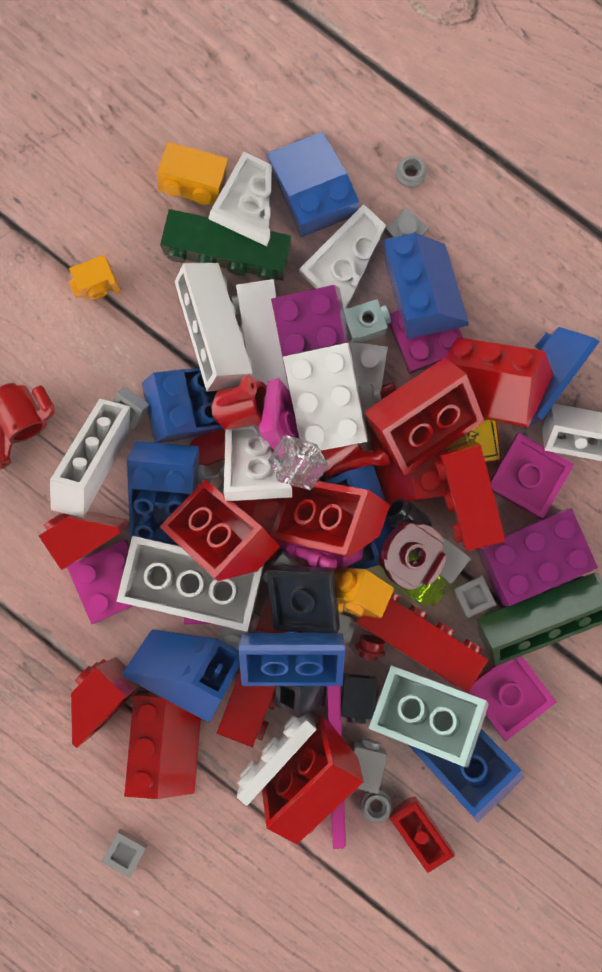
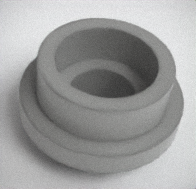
M416 156L403 158L396 168L397 180L400 184L409 188L422 184L427 173L426 165ZM413 170L416 175L410 177L406 174V171Z
M379 789L378 794L367 791L362 796L360 809L362 815L368 821L380 823L389 818L392 813L393 804L390 796L385 791ZM379 800L382 802V806L378 810H373L370 807L371 802Z

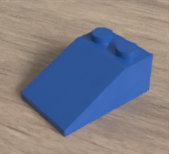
M323 131L266 153L300 237L347 220L358 210L359 200L350 178Z
M482 729L480 730L468 768L408 745L477 823L524 778L522 770Z

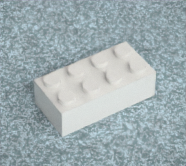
M132 536L116 602L248 632L264 566L257 572L217 582L180 546Z

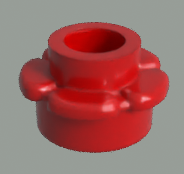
M362 634L359 642L355 644V649L359 651V656L369 661H377L378 656L383 657L386 654V651H384L385 641L374 635Z

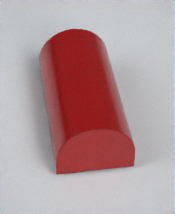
M416 796L404 800L393 809L389 819L427 873L455 856L454 850Z

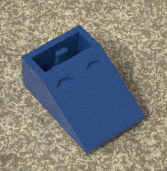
M200 368L153 372L141 383L145 401L149 403L147 411L155 443L184 440L225 430L215 421L212 414V402L217 391H206Z
M135 441L127 458L130 541L132 536L178 545L160 526L198 487L199 446Z
M152 629L122 673V676L210 723L240 666L239 650L216 638Z

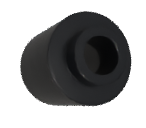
M399 498L390 504L386 518L392 529H395L401 522H419L432 527L431 521L411 501Z

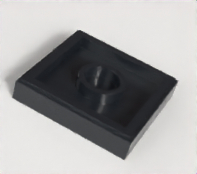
M270 565L267 568L266 574L274 630L338 633L340 621L333 567Z

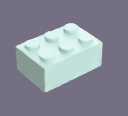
M391 665L369 729L468 768L489 703L481 698Z

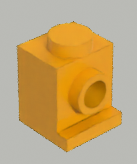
M105 255L69 268L73 279L69 280V285L76 298L82 296L85 300H96L104 297L107 291L112 289L115 294L121 292L111 264Z

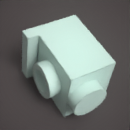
M378 299L349 309L348 307L344 308L350 342L361 343L386 334L388 329L386 324L391 323V319L386 305L380 306ZM370 314L373 317V321L371 323L364 322L362 317Z

